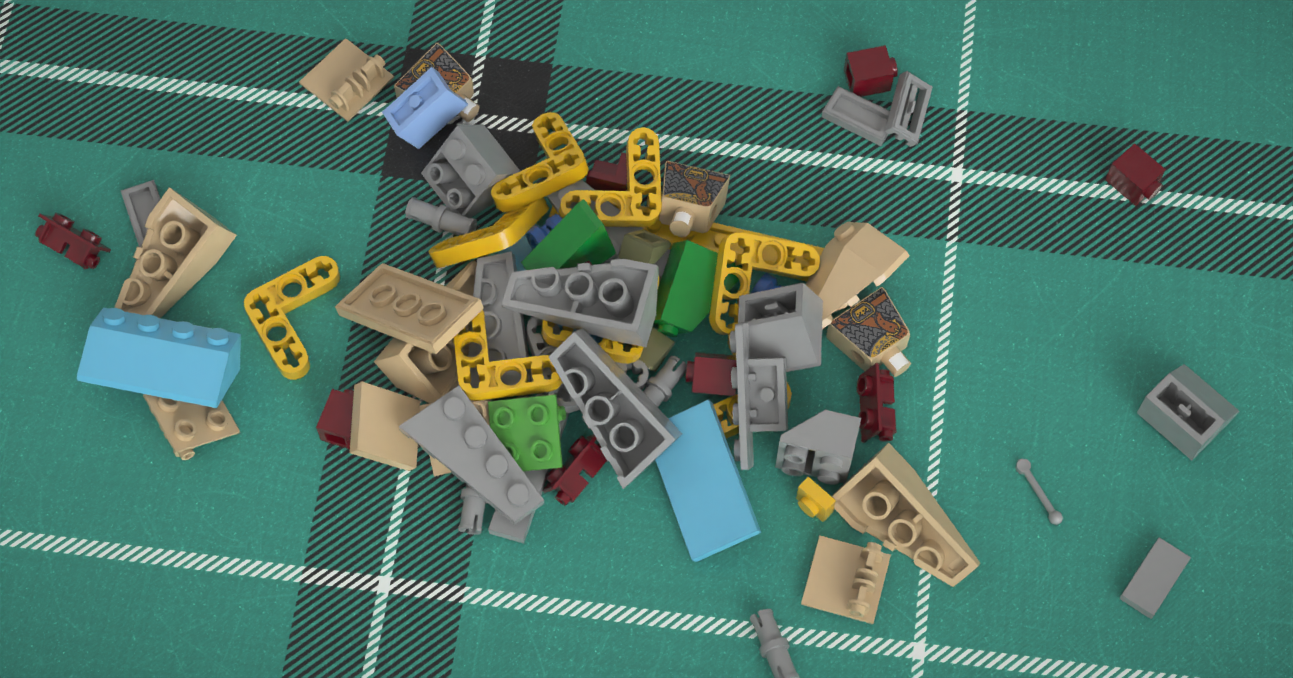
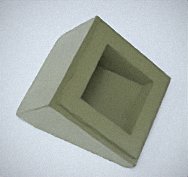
M644 229L627 233L622 241L619 258L655 264L670 248L671 243Z
M652 326L647 347L643 348L639 360L645 363L648 369L656 372L676 342ZM626 344L623 351L630 352L632 344Z

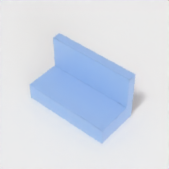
M431 67L382 113L397 136L420 149L468 106V103L465 99L454 93L441 74Z

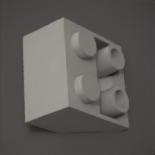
M478 124L457 125L421 174L443 203L450 207V211L471 218L495 203L491 190L497 182L520 172V170L485 125Z
M804 283L739 296L738 323L748 322L750 358L786 357V372L821 366L823 300Z
M1185 364L1170 372L1145 397L1137 411V414L1190 460H1193L1239 413L1237 408Z
M824 410L783 433L779 441L775 468L782 469L784 473L791 476H802L803 474L814 476L825 484L836 485L839 482L845 484L861 418Z

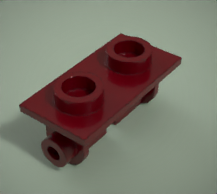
M55 212L53 217L39 214L38 216L46 221L45 225H40L35 232V236L39 238V243L60 254L63 253L68 243L70 247L64 257L84 269H95L100 262V258L97 256L100 251L110 253L111 249L100 243L102 237L87 229H83L80 232L72 227L74 224L73 220L60 213Z
M875 363L859 375L856 387L857 393L860 396V413L858 417L861 418L859 428L861 429V442L863 443L875 435H879L880 441L893 440V435L897 432L895 409L883 407V403L891 405L895 402L894 377L890 376L889 370H879V364Z
M594 434L586 438L583 435L580 436L569 448L568 452L571 456L563 464V468H553L545 478L549 483L542 491L546 493L555 490L557 492L555 499L564 506L569 502L573 503L589 483L579 473L583 470L589 477L593 478L607 462L600 449L602 448L600 444L594 443L596 441Z

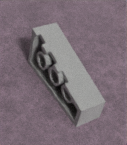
M583 328L574 331L549 356L571 398H574L581 410L585 423L589 429L591 428L602 447L600 449L607 462L609 461L618 476L617 479L623 489L682 435L677 427Z

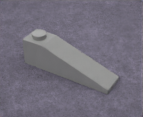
M628 259L611 260V263L598 265L582 263L578 264V267L565 269L548 267L511 272L501 305L503 308L576 330L583 328L589 334L612 341L647 347L656 316L659 268L654 264Z

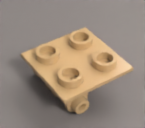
M345 38L299 83L348 122L394 79V75L383 68L386 63L382 57L377 54L374 57L368 56Z
M143 394L151 413L154 414L160 429L164 432L165 438L168 439L173 448L175 456L181 457L182 460H188L195 454L193 449L195 447L240 433L239 428L222 400L217 408Z
M819 535L801 605L874 624L891 555L881 552L882 546L874 542H868L864 548Z

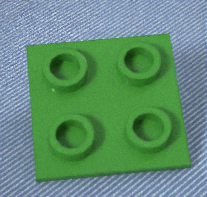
M557 395L488 402L490 428L522 471L563 468L559 423L561 420L566 419V410L564 406H558Z

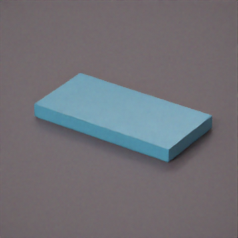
M706 400L668 418L682 435L656 459V463L691 560L698 562L760 534V527L713 403L710 400Z

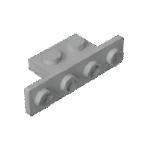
M741 322L735 324V331L730 332V349L732 353H736L737 367H732L731 383L733 389H738V403L733 404L734 425H739V439L734 442L735 461H740L741 470H749L754 466L753 432L788 430L786 357L750 358L748 322Z

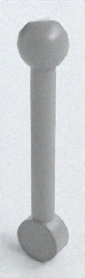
M1027 459L1018 460L1016 471L1027 478L1049 513V522L1054 525L1060 524L1063 520L1062 513L1054 509L1031 473V463Z

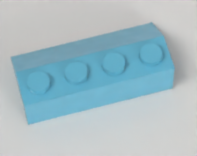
M103 307L89 327L77 373V381L217 408L240 371L241 334L228 332L222 328L212 329L193 325L185 321L176 322L161 319L154 315H140L125 312L118 308Z

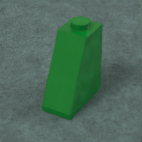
M583 199L574 206L521 263L525 270L554 267L555 269L573 268L588 260L592 265H598L615 255L616 251L604 224Z
M689 240L673 243L657 290L656 316L653 323L658 326L657 331L670 337H677L678 334L692 332L708 315L711 308L718 257L717 252ZM735 262L727 264V268L738 267L742 269V265H735ZM728 274L725 277L724 286L728 292L739 281L736 275Z

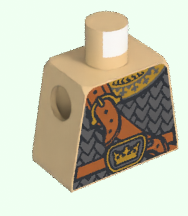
M436 43L394 85L396 98H398L425 72L433 67L441 74L449 88L468 103V106L458 116L466 122H470L479 111V105L471 100L474 94L472 78L439 43Z
M666 161L659 221L662 224L670 225V231L678 237L687 236L690 230L700 233L708 232L726 203L730 175Z
M883 287L833 319L828 325L826 335L828 340L864 371L875 363H878L879 366L884 364L893 376L897 377L911 365V362L901 352L908 345L910 338L909 329Z

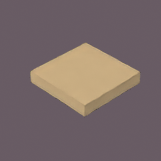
M365 382L355 384L350 453L407 471L417 468L418 443L399 430V426L419 413L418 406H420V400Z

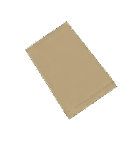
M384 263L379 265L335 306L341 317L434 354H437L484 309L479 298Z

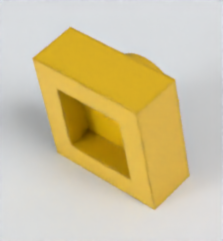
M807 477L798 486L796 499L798 500L799 507L812 518L816 516L824 522L833 513L836 500L810 477Z

